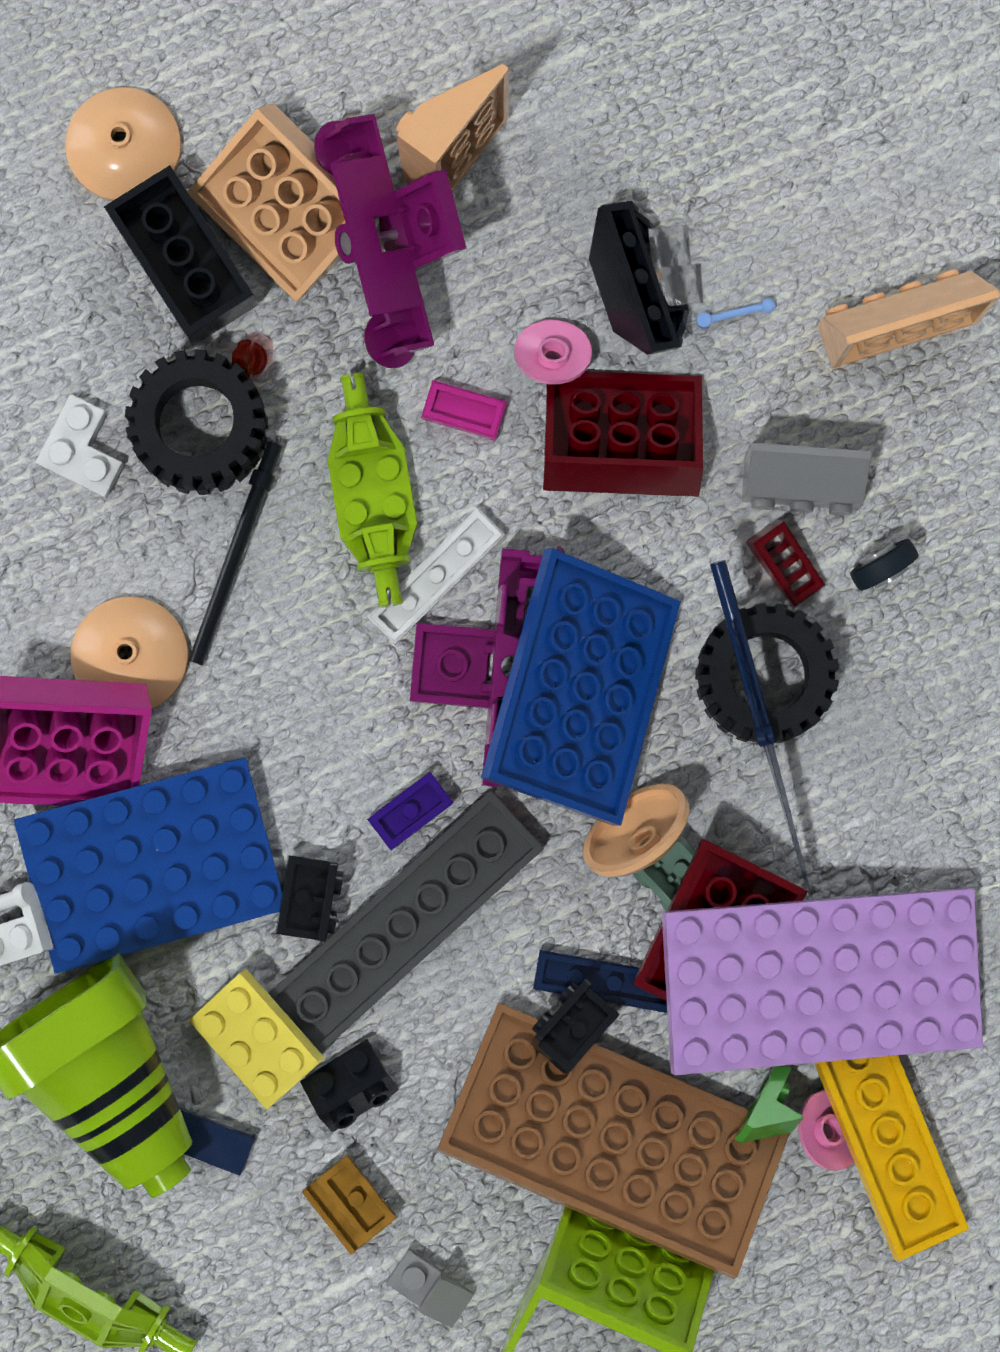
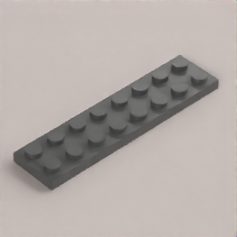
M490 791L268 994L318 1051L322 1053L544 848L500 799Z

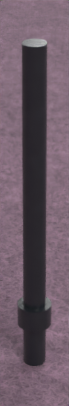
M268 441L258 470L253 469L248 483L251 485V489L188 661L201 666L204 664L266 491L270 492L273 486L275 476L272 474L282 446Z

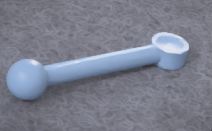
M766 298L761 304L713 315L702 312L697 316L696 323L700 328L706 329L712 322L760 311L771 313L775 310L776 304L771 298Z

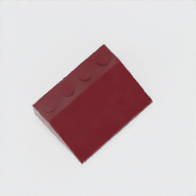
M585 371L573 381L563 384H547L543 491L699 497L703 473L702 376Z
M701 839L667 911L803 901L808 891L705 839ZM661 922L632 984L667 1001L663 928Z

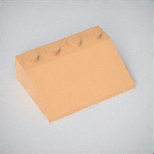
M501 64L421 103L414 113L410 110L405 113L396 127L402 179L405 183L410 184L432 172L447 170L451 190H454L509 118V68Z
M275 104L257 108L188 190V194L295 302H298L341 260L335 246V231L340 224L345 223L334 177L318 163L315 156L314 143ZM374 218V222L376 223L379 218Z
M958 269L936 276V282L922 285L921 281L906 284L900 287V293L886 297L884 292L873 294L862 300L863 305L850 309L848 304L832 307L825 311L826 316L822 317L818 324L831 367L834 369L978 324L1000 299L999 289L972 271L959 274Z

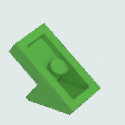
M786 1065L774 1066L770 1070L735 1140L745 1143L792 1132L803 1120L801 1114L782 1104L791 1088L789 1084L785 1083L792 1070Z

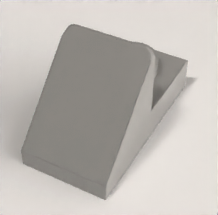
M410 1248L386 1281L387 1285L418 1305L420 1313L451 1328L474 1296L472 1291Z

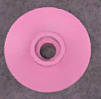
M543 320L529 325L519 334L515 342L514 357L521 371L531 379L545 384H563L577 379L587 370L592 358V346L587 335L577 326L561 320Z
M825 1090L812 1094L804 1102L800 1110L803 1120L798 1124V1132L803 1149L808 1157L823 1169L831 1171L846 1169L854 1163V1160Z

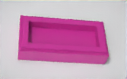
M432 380L421 418L422 420L496 441L507 402Z

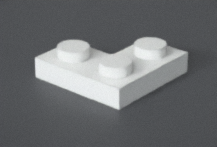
M70 394L35 463L106 499L124 466L121 461L90 447L107 415L106 411Z

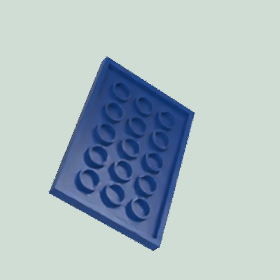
M554 548L544 549L481 778L612 826H621L681 601Z
M246 757L14 819L29 880L35 887L54 947L53 950L49 951L54 974L107 960L118 953L125 955L279 912L282 890Z

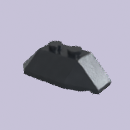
M633 201L601 205L597 211L589 262L613 332L647 355L679 349L683 343L682 336L686 329L689 308L665 238L649 219L638 212L639 208Z

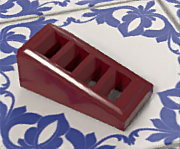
M773 521L746 541L754 556L792 607L795 608L825 586V583L784 521ZM778 536L781 541L766 550L764 545ZM788 549L791 554L775 564L773 558ZM797 562L800 567L784 577L781 572ZM806 574L810 580L793 591L790 585Z

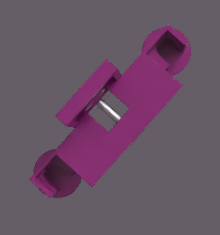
M375 114L347 118L343 121H330L324 124L316 134L314 151L318 163L334 177L345 223L340 224L335 231L336 250L344 263H355L357 265L369 315L372 317L364 331V343L368 354L376 363L383 367L399 368L411 360L414 352L434 346L415 271L467 249L447 170L432 172L394 191ZM374 218H379L380 232L378 233L376 230ZM380 242L383 243L385 252H382Z

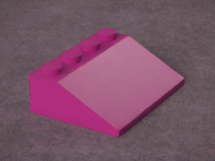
M0 676V803L66 806L139 786L152 711L147 685L142 683Z

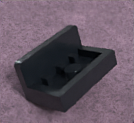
M288 855L276 934L326 942L327 934H334L337 911L331 910L333 894L340 895L343 882V872L337 871L338 863Z
M587 978L579 986L572 982L558 998V1001L563 1005L554 1015L547 1011L532 1028L536 1035L531 1045L566 1076L620 1015L590 988L592 982Z
M368 1039L300 1081L319 1119L331 1132L350 1126L358 1116L372 1107H379L385 1104L391 1095L399 1090L395 1082L388 1075Z

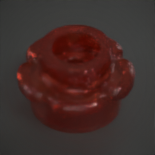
M249 339L241 340L232 353V365L237 363L244 369L247 377L258 375L263 372L267 364L266 350L263 346L256 342H251Z

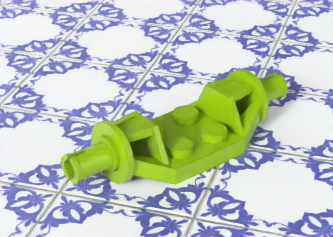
M354 373L355 390L352 387L350 374H346L340 377L346 410L332 417L335 430L327 460L339 533L342 541L359 563L356 565L357 571L374 574L379 602L378 607H389L388 590L391 593L393 606L403 604L397 570L411 563V556L408 554L418 526L405 449L385 419L386 409L369 406L365 374ZM373 422H375L380 440H378ZM394 534H397V556L394 555ZM363 539H364V541H365V544H366V547H367V550H368V553H369V556H370V559H371V560H369V558H368V555H367V552H366V549H365V546H364Z
M0 1224V1254L8 1258V1265L4 1275L9 1278L14 1272L16 1273L32 1306L101 1348L140 1347L138 1352H146L148 1347L152 1348L155 1345L165 1352L193 1351L198 1340L190 1338L167 1324L168 1319L166 1316L171 1309V1306L168 1304L163 1308L142 1293L134 1290L124 1307L121 1308L116 1305V1301L111 1295L100 1290L94 1292L81 1284L82 1281L74 1273L68 1270L59 1271L56 1269L62 1260L66 1248L38 1234V1227L33 1225L26 1235L19 1236Z

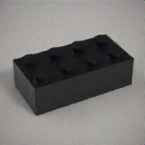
M170 165L104 206L115 227L192 346L258 306L254 294Z

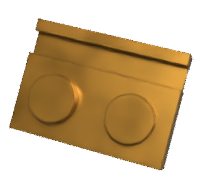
M348 1154L302 1190L303 1195L350 1255L397 1218L396 1214Z

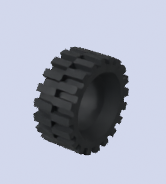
M195 349V356H188L185 350L174 352L175 360L167 362L165 357L155 361L158 368L153 373L145 369L139 376L143 382L140 388L132 387L129 394L133 401L132 406H126L125 418L129 421V427H125L127 437L133 445L132 449L137 458L151 474L167 487L170 485L174 486L178 492L189 494V490H195L199 495L210 494L209 489L218 488L222 492L230 488L228 483L232 480L237 479L240 483L247 477L246 469L250 465L255 468L260 461L258 453L260 448L265 449L267 442L265 429H268V418L265 414L264 403L251 378L247 377L244 369L237 363L234 365L230 364L227 357L216 353L215 358L210 357L206 350ZM194 386L209 387L222 393L232 405L233 426L228 438L218 449L206 455L192 457L174 452L165 445L160 433V417L164 406L173 395L183 389Z
M766 603L755 604L752 608L745 609L744 607L739 609L747 640L762 636L783 640L798 653L805 673L803 688L796 701L783 710L768 712L769 722L773 729L775 741L778 744L803 734L821 720L820 717L823 713L829 710L833 702L831 700L832 694L837 691L839 680H835V672L839 670L838 658L833 659L831 650L834 649V645L831 639H824L820 633L823 628L817 621L812 624L805 619L808 614L799 609L795 612L787 610L788 605L777 603L775 606H766ZM724 619L709 635L699 653V663L695 672V680H698L699 685L697 689L699 700H703L706 706L704 711L710 719L713 717L719 723V729L725 733H732L736 736L735 739L743 742L752 741L759 745L750 707L738 697L730 680V664L734 650Z

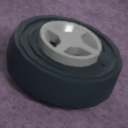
M909 539L901 540L895 544L892 541L860 560V564L850 572V576L860 591L873 586L879 588L905 573L909 569L908 566L919 555Z

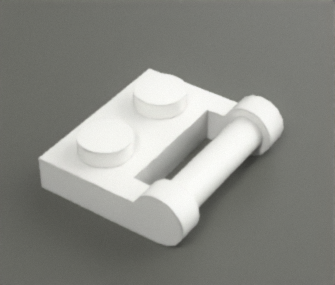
M30 882L16 885L13 891L0 895V912L19 906L22 908L24 915L23 917L0 924V967L54 949L34 885Z

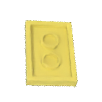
M247 969L240 972L188 1020L266 1110L325 1059Z

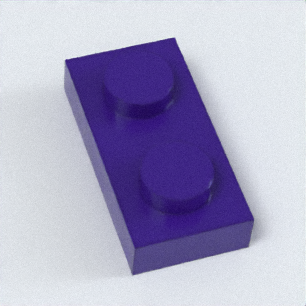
M429 772L367 820L392 851L454 802L432 773Z

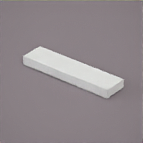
M479 508L475 509L400 584L403 604L393 606L390 594L388 596L389 607H377L367 618L396 645L416 626V623H419L505 537V534Z

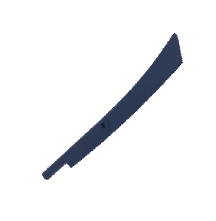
M726 560L711 563L710 567L751 715L756 726L755 731L760 747L764 748L808 894L810 900H813L774 748L776 741L773 729L769 722L767 708Z

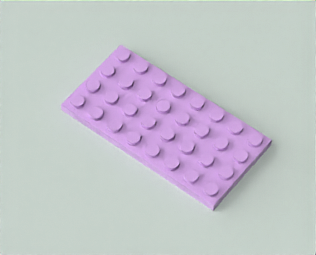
M973 888L662 912L670 1068L673 1075L983 1048L975 893Z

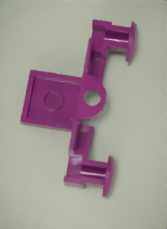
M557 546L556 550L565 553L562 547ZM502 548L495 630L416 623L410 702L488 709L483 768L502 700H498V698H503L509 678L503 674L501 664L505 658L515 656L523 628L527 588H534L542 556L530 555V551ZM488 654L493 655L490 684H486ZM482 779L481 786L507 788Z

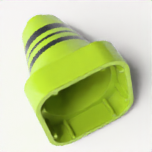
M118 953L112 958L103 960L0 1029V1090L7 1100L23 1094L124 1189H131L142 1184L149 1196L154 1198L177 1185L190 1173L191 1168L182 1155L191 1147L193 1141L142 1012L146 1007V993Z

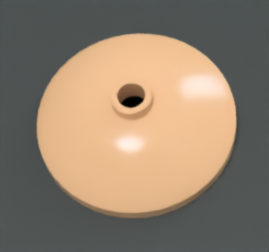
M117 87L93 95L77 109L67 128L65 150L70 168L78 181L91 193L103 199L113 201L169 165L175 172L181 155V136L174 116L162 101L140 89ZM120 131L126 133L123 141H113L115 133Z
M119 597L95 607L79 624L71 645V666L76 680L146 684L152 709L163 704L176 692L183 681L188 666V644L179 622L161 605L140 597ZM123 646H130L132 648V656L129 659L123 660L119 656V651Z
M670 784L650 785L631 792L621 826H612L597 820L588 832L583 845V858L588 867L594 873L601 876L621 877L639 872L658 862L676 844L686 827L689 816V802L686 796L678 787Z

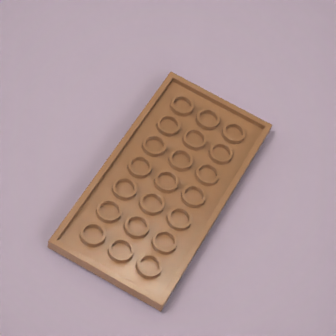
M498 1002L436 1151L727 1277L736 1279L789 1133L740 1143L735 1140V1137L749 1111L748 1109L597 1044L592 1046L566 1076L531 1045L536 1035L532 1028L539 1019Z

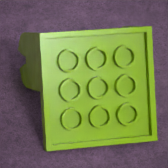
M564 1206L554 1236L516 1310L507 1332L509 1335L501 1352L514 1351L541 1298L661 1352H693L714 1271Z

